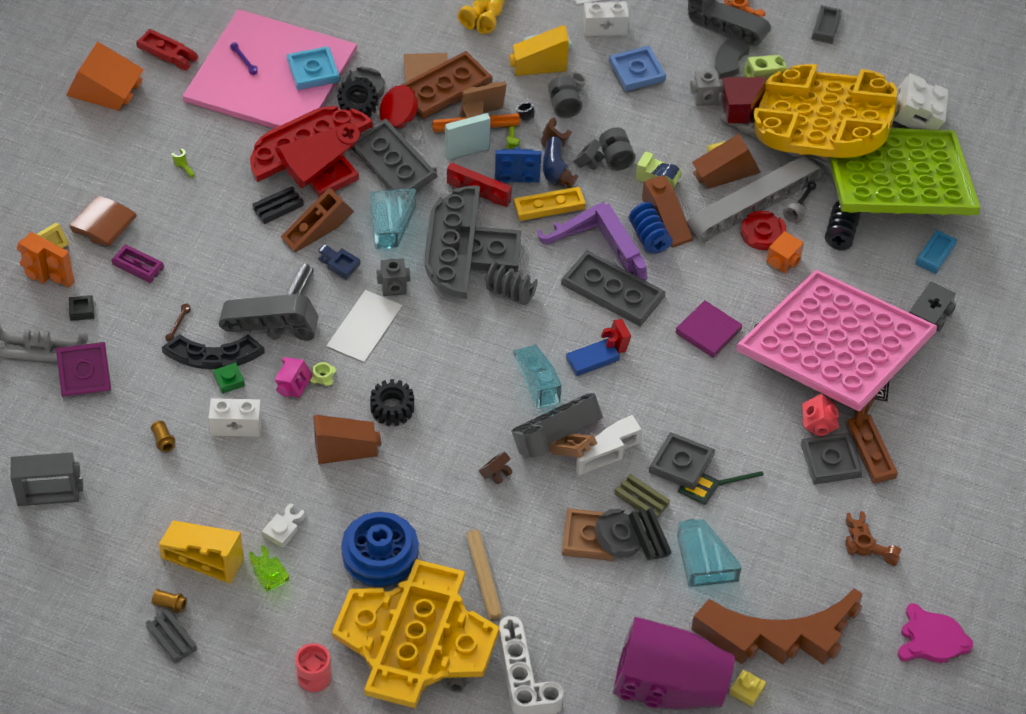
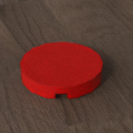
M404 85L391 88L385 94L380 104L379 114L381 121L387 119L395 129H402L405 127L404 124L408 121L411 122L418 108V98L415 96L414 90Z
M755 211L743 219L740 235L743 241L750 247L768 251L777 238L786 231V225L783 219L780 217L778 219L772 212Z

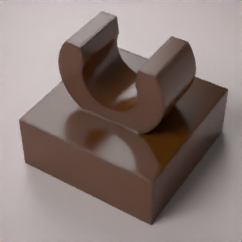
M504 451L494 456L478 471L483 478L491 475L492 480L499 484L504 481L500 477V471L506 477L512 474V469L505 465L511 458Z

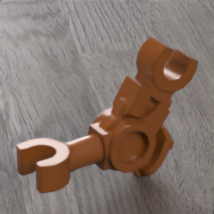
M860 511L859 520H854L851 517V513H847L846 524L850 527V536H846L845 542L847 552L850 555L857 553L861 556L875 553L882 556L888 564L896 566L902 549L893 545L884 547L876 544L877 540L873 539L869 532L868 524H865L866 515L863 511Z

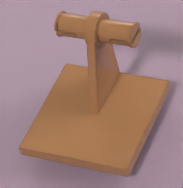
M506 81L492 82L485 86L470 87L463 90L460 117L470 118L482 115L485 112L503 109L507 87Z

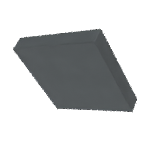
M670 432L649 466V473L695 490L715 455V449Z
M849 433L801 440V447L813 484L862 477V470Z

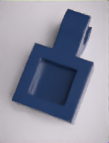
M324 244L318 250L321 253L318 259L322 263L328 264L327 269L346 280L360 266V259L342 248L336 252Z

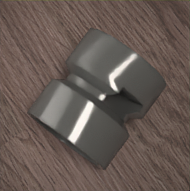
M560 76L553 79L548 85V91L555 114L561 118H570L577 115L582 109V102L575 80L570 76Z
M616 127L608 129L601 134L599 142L602 144L601 149L609 168L612 170H623L631 166L635 161L636 155L626 131Z

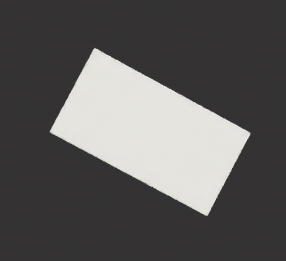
M365 290L333 335L327 347L365 362L403 305Z

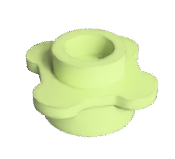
M326 362L315 364L310 382L312 384H324L325 386L332 385V377L336 374V368Z

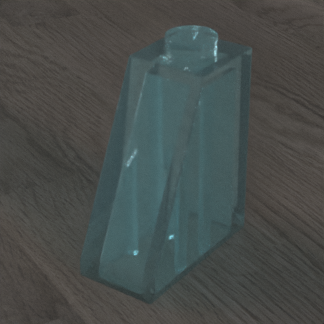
M416 189L370 192V211L375 249H388L399 246L416 208Z
M688 519L679 522L677 538L688 587L739 582L741 564L704 519Z

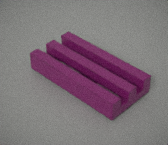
M126 244L111 259L112 265L149 283H152L154 276L157 277L159 275V270L162 271L164 269L163 262Z

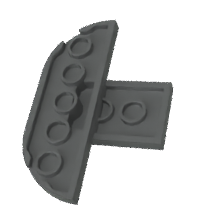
M466 186L452 190V194L445 198L441 197L435 203L430 213L425 248V269L430 280L439 289L454 297L467 299L471 268L489 270L491 264L496 261L498 263V270L502 265H505L506 271L513 268L514 272H518L522 230L476 227L480 186Z

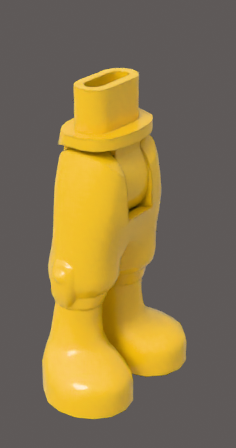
M474 0L473 8L465 5L458 11V20L469 30H473L477 24V31L480 34L491 33L497 24L495 17L499 16L502 12V7L506 0Z

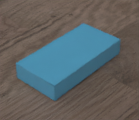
M936 230L918 256L916 265L937 274L955 247L957 239Z

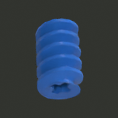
M643 202L634 207L629 214V221L646 252L656 254L668 249L673 239L669 236L668 230L665 229V225L660 216H658L656 209H654V205L650 202Z

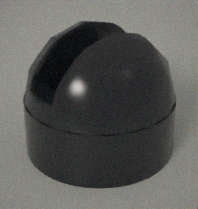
M522 102L516 107L517 113L523 121H529L535 115V108L532 102Z

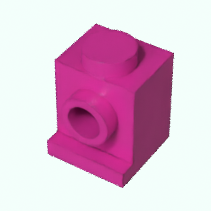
M283 357L282 362L284 365L275 378L278 385L276 391L284 397L300 398L313 375L304 360Z

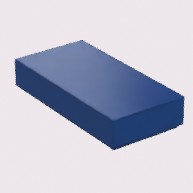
M609 338L566 353V360L576 376L619 361L620 355L616 348L606 347V342Z

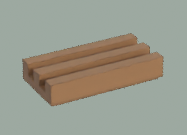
M570 434L553 442L550 445V452L552 455L581 458L584 455L582 451L588 452L591 449L590 446H595L597 441L594 436Z

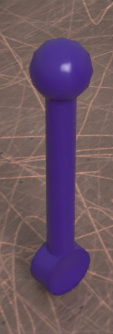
M231 43V50L235 51L248 66L249 73L252 75L257 74V66L252 65L239 50L237 43Z

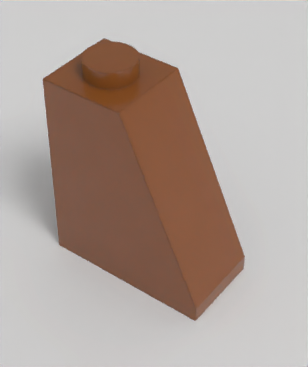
M739 134L692 162L696 168L693 174L699 183L704 181L708 189L761 172Z
M313 415L318 464L378 456L377 446H382L380 431L375 432L374 422Z

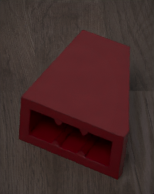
M723 77L721 100L727 124L750 123L754 117V110L759 107L765 93L766 77Z

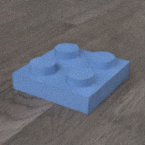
M650 46L609 56V63L625 91L666 81V74Z

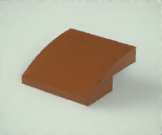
M97 196L74 219L69 227L73 233L88 235L92 243L110 246L137 215L122 204Z

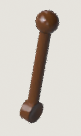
M189 304L181 305V313L170 333L165 336L167 342L175 338L174 334L185 314L191 311Z

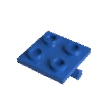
M520 147L496 150L495 180L503 183H540L542 151L520 149Z

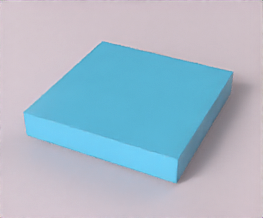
M329 46L286 54L297 90L340 82V76Z

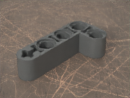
M688 0L689 19L696 25L731 38L738 36V39L753 46L759 45L771 31L770 23L762 17L715 0Z
M290 294L225 301L218 324L221 329L228 332L290 327L296 338L310 341L314 339L319 316L308 297L302 294Z
M589 393L513 428L511 432L519 454L536 458L545 455L551 450L549 444L603 418V414L595 393Z

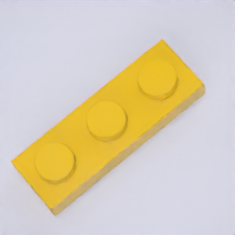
M580 187L513 198V205L519 221L584 210L586 206Z

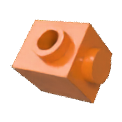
M784 231L769 247L766 262L773 268L786 273L791 267L795 268L798 265L804 242Z

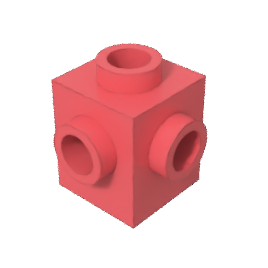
M820 394L802 403V422L807 431L822 437L839 428V412L836 403Z

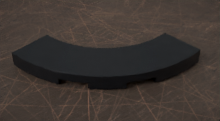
M179 334L162 346V352L171 359L184 365L201 369H218L233 363L239 366L265 353L264 347L249 334L237 341L222 344L220 347H205V344L191 341Z

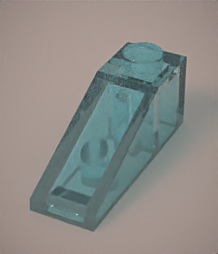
M532 345L513 350V354L537 409L560 403L562 385L553 365L538 346Z

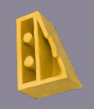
M173 520L159 543L162 559L231 584L244 561L241 532Z

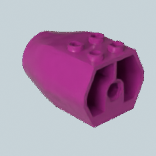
M635 616L625 638L615 677L613 694L618 695L619 698L625 701L636 700L643 702L651 708L692 709L722 707L730 686L735 656L687 630Z

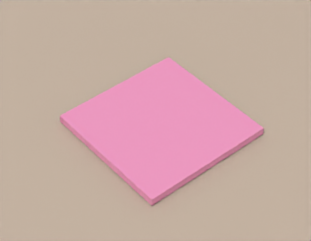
M238 9L183 94V101L274 129L310 111L324 107L337 84L332 83L297 90L286 54L329 46L339 76L341 77L357 50V44ZM231 43H237L239 50L252 65L257 66V74L252 75L249 73L248 66L235 51L231 50Z
M815 270L737 344L736 351L860 412L936 333L937 326Z

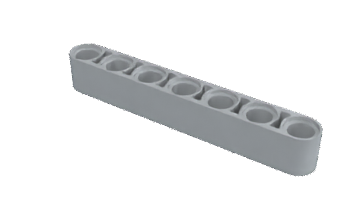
M803 155L694 213L688 219L687 225L702 242L708 241L741 223L751 212L763 211L808 187L807 185L810 181H818L823 174V169L808 155Z

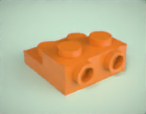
M30 232L19 241L17 251L21 252L20 265L24 267L25 274L30 279H36L44 284L51 278L55 283H61L68 288L75 282L69 251L33 232Z

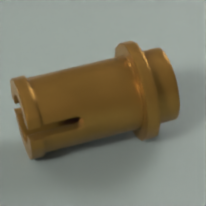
M162 420L154 422L150 429L157 441L156 447L162 452L173 450L176 441L170 435L165 422Z
M156 589L152 596V604L171 609L173 613L177 614L178 612H184L187 605V597H184L182 593L176 595Z

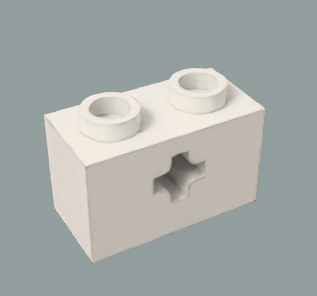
M627 2L584 3L583 28L585 37L627 35L629 21Z
M211 398L209 409L211 436L260 437L262 423L260 399Z

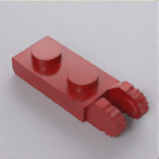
M148 29L136 42L137 48L171 64L174 63L177 68L184 71L190 68L189 61L195 62L198 59L195 51L152 29Z

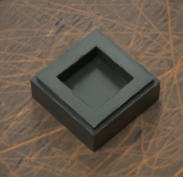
M93 295L69 297L70 321L95 319Z

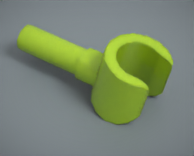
M510 126L506 149H515V147H519L520 139L515 138V127Z
M180 149L181 155L179 156L174 155L172 152L174 165L184 168L190 178H193L195 174L188 166L185 150Z

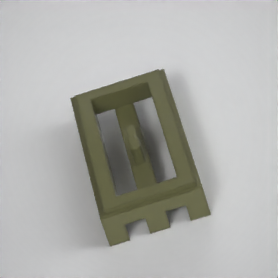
M631 474L627 476L626 481L623 480L620 487L615 489L616 496L639 511L644 509L647 511L650 508L644 503L655 508L656 511L654 510L657 518L670 505L668 498ZM625 490H628L629 492L637 496L638 499L627 493Z

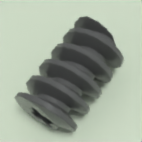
M494 261L485 278L486 289L489 291L494 290L498 295L503 294L506 298L511 297L513 301H520L523 305L528 304L536 292L538 280L535 279L533 283H530V275H527L522 280L523 273L519 271L514 276L513 268H510L505 273V265H502L498 270V263Z

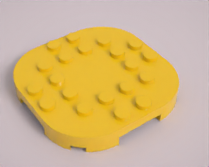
M818 64L790 66V69L784 71L783 74L779 70L766 81L765 93L761 103L754 110L755 134L768 147L783 152L836 158L862 156L877 150L887 140L897 110V88L893 82L888 83L884 75L871 70L861 69L859 75L854 76L818 72Z

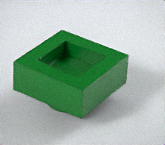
M236 363L213 370L214 378L222 394L245 386L244 379Z

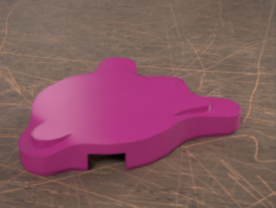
M915 603L907 606L906 615L909 622L902 627L901 634L911 641L899 648L898 657L900 660L909 661L915 658H924L931 662L945 663L955 656L969 654L972 651V639L965 634L961 626L954 619L943 614L927 612Z

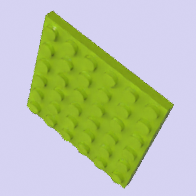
M891 128L885 143L871 153L850 158L828 157L842 212L915 213L918 215L952 214L963 216L979 215L981 207L955 130Z

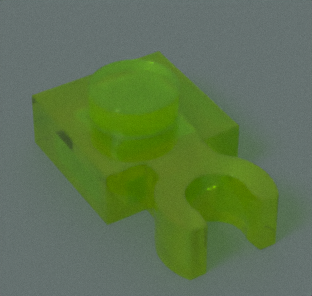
M262 545L261 552L263 555L257 557L251 551L249 552L250 562L256 566L254 567V574L267 592L289 581V574L277 556L269 559V551L266 546Z

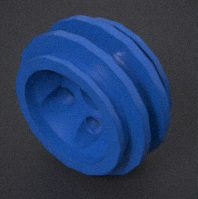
M379 511L362 515L351 522L343 534L341 543L345 569L353 579L368 586L385 587L401 582L410 575L415 560L418 559L419 542L415 529L406 519L394 513ZM396 550L401 551L399 554L394 555V552Z

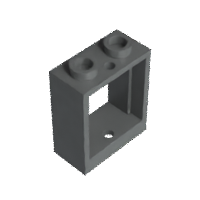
M73 452L11 457L10 479L17 506L79 502V492L84 490L83 477L80 476V463L75 462ZM69 476V478L27 481V479Z

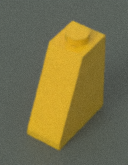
M561 25L514 44L513 53L509 54V65L514 67L515 76L567 72L569 38L566 25Z

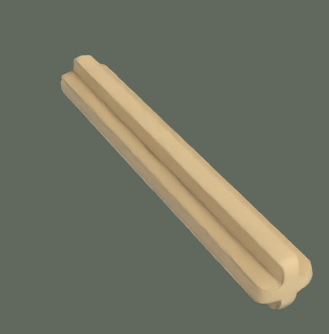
M477 529L467 532V541L488 619L492 621L498 620L502 617V610L481 533Z

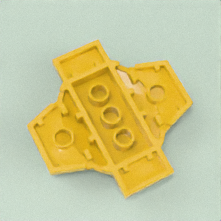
M416 559L408 580L398 583V588L392 591H384L383 588L349 589L332 630V637L366 659L369 668L372 670L364 689L366 696L416 709L422 691H425L428 685L442 678L484 677L500 630L499 626L474 611L468 612L466 610L463 600L459 595L466 577L465 571Z

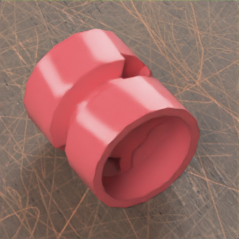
M315 643L301 647L295 658L298 684L309 692H318L325 689L331 681L329 651L324 646Z

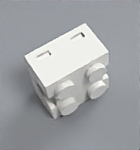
M909 73L897 88V110L893 121L912 129L938 130L946 120L948 89L939 85L933 87L927 84L923 78Z

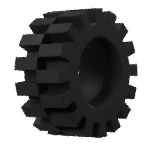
M355 77V81L349 78L347 79V84L343 82L341 84L342 88L339 87L337 94L339 107L351 111V108L356 109L368 117L372 116L371 112L375 113L376 106H378V95L375 85L373 86L370 80L367 82L364 77H362V80H359V77ZM355 92H362L366 95V101L361 105H353L349 101L350 96Z
M390 379L388 384L386 380L382 381V386L379 384L375 385V390L372 389L370 396V410L375 420L378 419L381 424L386 421V426H391V422H394L395 426H399V421L403 424L406 423L407 418L410 419L412 413H414L412 388L409 389L407 383L402 386L401 380L394 383V379ZM387 399H398L402 402L395 407L383 404Z

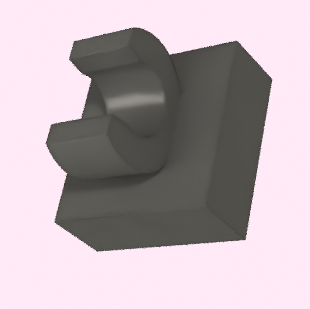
M594 139L582 149L574 162L579 167L587 163L589 168L594 170L599 166L595 159L600 162L605 158L603 153L598 151L602 144L597 139Z

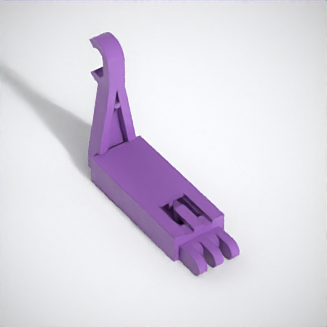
M601 202L561 225L555 221V232L543 235L542 230H537L539 241L543 244H550L564 237L599 227L624 269L632 274L635 273L637 277L645 281L648 279L646 262L610 204L606 205L605 202Z

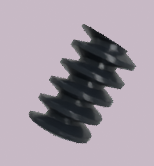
M836 201L833 205L825 233L827 244L837 250L849 249L853 244L861 212H842L840 202Z

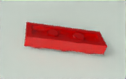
M452 162L447 167V184L455 188L480 186V197L504 207H508L511 203L512 186Z

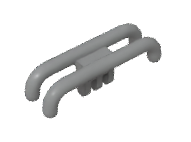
M0 326L1 341L25 344L26 350L0 347V357L58 363L57 354L51 353L52 347L83 345L87 343L88 335L86 332L81 331L77 339L51 337L48 331H44L43 336H41L40 331L34 330L33 335H31V331L26 329L23 335L11 334L3 331Z

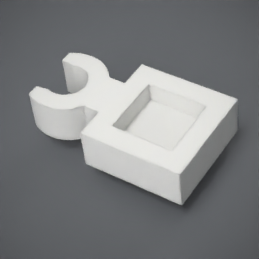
M292 503L289 504L285 509L283 517L276 514L262 530V537L283 549L298 532V525L296 524L304 520V510H301L297 515H293L291 513L294 511V505Z

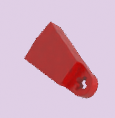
M344 123L338 127L278 147L277 155L287 173L303 189L342 159L345 152L357 144L360 132L354 124ZM345 131L348 134L352 133L351 139L349 137H343Z

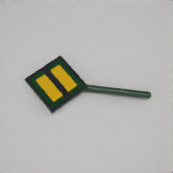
M759 471L723 480H717L703 474L695 490L680 486L677 492L706 505L719 485L760 477L764 473Z

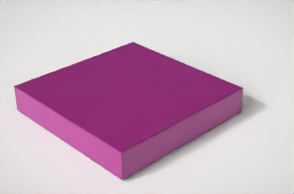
M704 300L676 327L675 333L714 358L742 330L743 324Z
M105 342L56 348L62 397L112 391Z

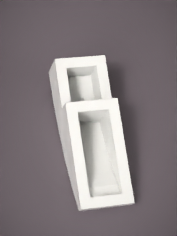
M633 415L619 420L603 430L595 437L597 444L590 446L591 449L588 452L582 451L584 455L581 458H577L576 473L578 476L622 460L624 449L640 444L642 429Z

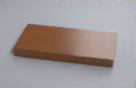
M465 51L402 85L414 90L415 96L418 98L416 114L421 119H424L462 99L463 90L492 83L493 76Z

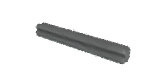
M304 264L300 267L286 295L303 293L314 272L313 267L309 266V264ZM284 328L268 329L267 335L276 340L281 336Z

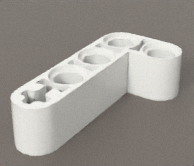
M514 616L503 618L499 624V646L513 714L559 713L563 700L562 687L556 682L534 683L523 624L519 618ZM510 633H512L514 639L510 640ZM517 654L519 657H512L510 655ZM522 677L524 678V680L520 681L516 680L515 678ZM546 697H553L555 700H547ZM526 700V701H528L529 703H528V704H522V703H520L519 701Z

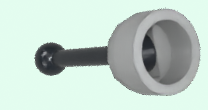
M814 181L808 183V188L798 203L791 202L785 208L783 214L788 221L798 222L803 216L804 209L802 204L811 190L816 189L817 185Z

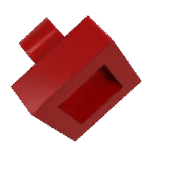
M623 319L614 320L612 327L603 329L601 334L602 338L609 337L606 347H615L618 353L626 352L632 337Z

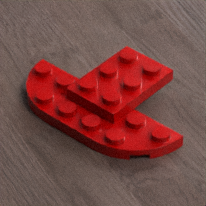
M327 106L310 111L268 131L257 140L250 156L252 175L256 182H259L285 169L277 155L278 147L338 127L344 123L354 124L361 133L372 128L373 121L364 113L352 108L351 111L338 109V106ZM345 131L343 137L351 138L352 133L348 134ZM343 157L309 183V185L320 197L329 187L335 192L358 181L359 173Z

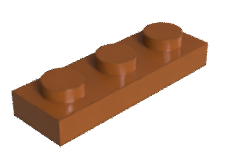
M871 414L865 416L861 427L856 426L855 418L848 419L847 428L873 484L895 479L898 472Z

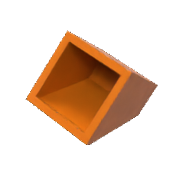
M97 41L78 70L66 95L119 111L123 103L128 105L134 95L131 93L132 89L137 90L143 79L140 76L144 69Z

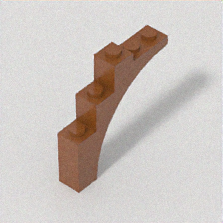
M854 588L841 601L826 610L807 617L788 620L746 616L708 599L694 615L691 629L716 647L732 653L735 656V660L740 664H743L748 657L752 659L758 650L761 649L783 665L789 657L793 659L801 649L824 665L829 658L834 659L840 652L842 646L839 644L842 633L848 625L847 621L849 618H855L861 611L862 605L860 602L863 593Z

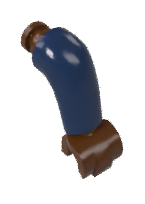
M551 118L546 124L541 138V144L545 148L543 173L545 179L554 186H557L558 183L562 186L566 184L568 186L567 189L573 188L579 176L576 174L574 176L571 175L572 172L567 169L568 164L562 160V148L568 142L572 132L567 130L564 134L560 133L555 128L557 124L556 119Z

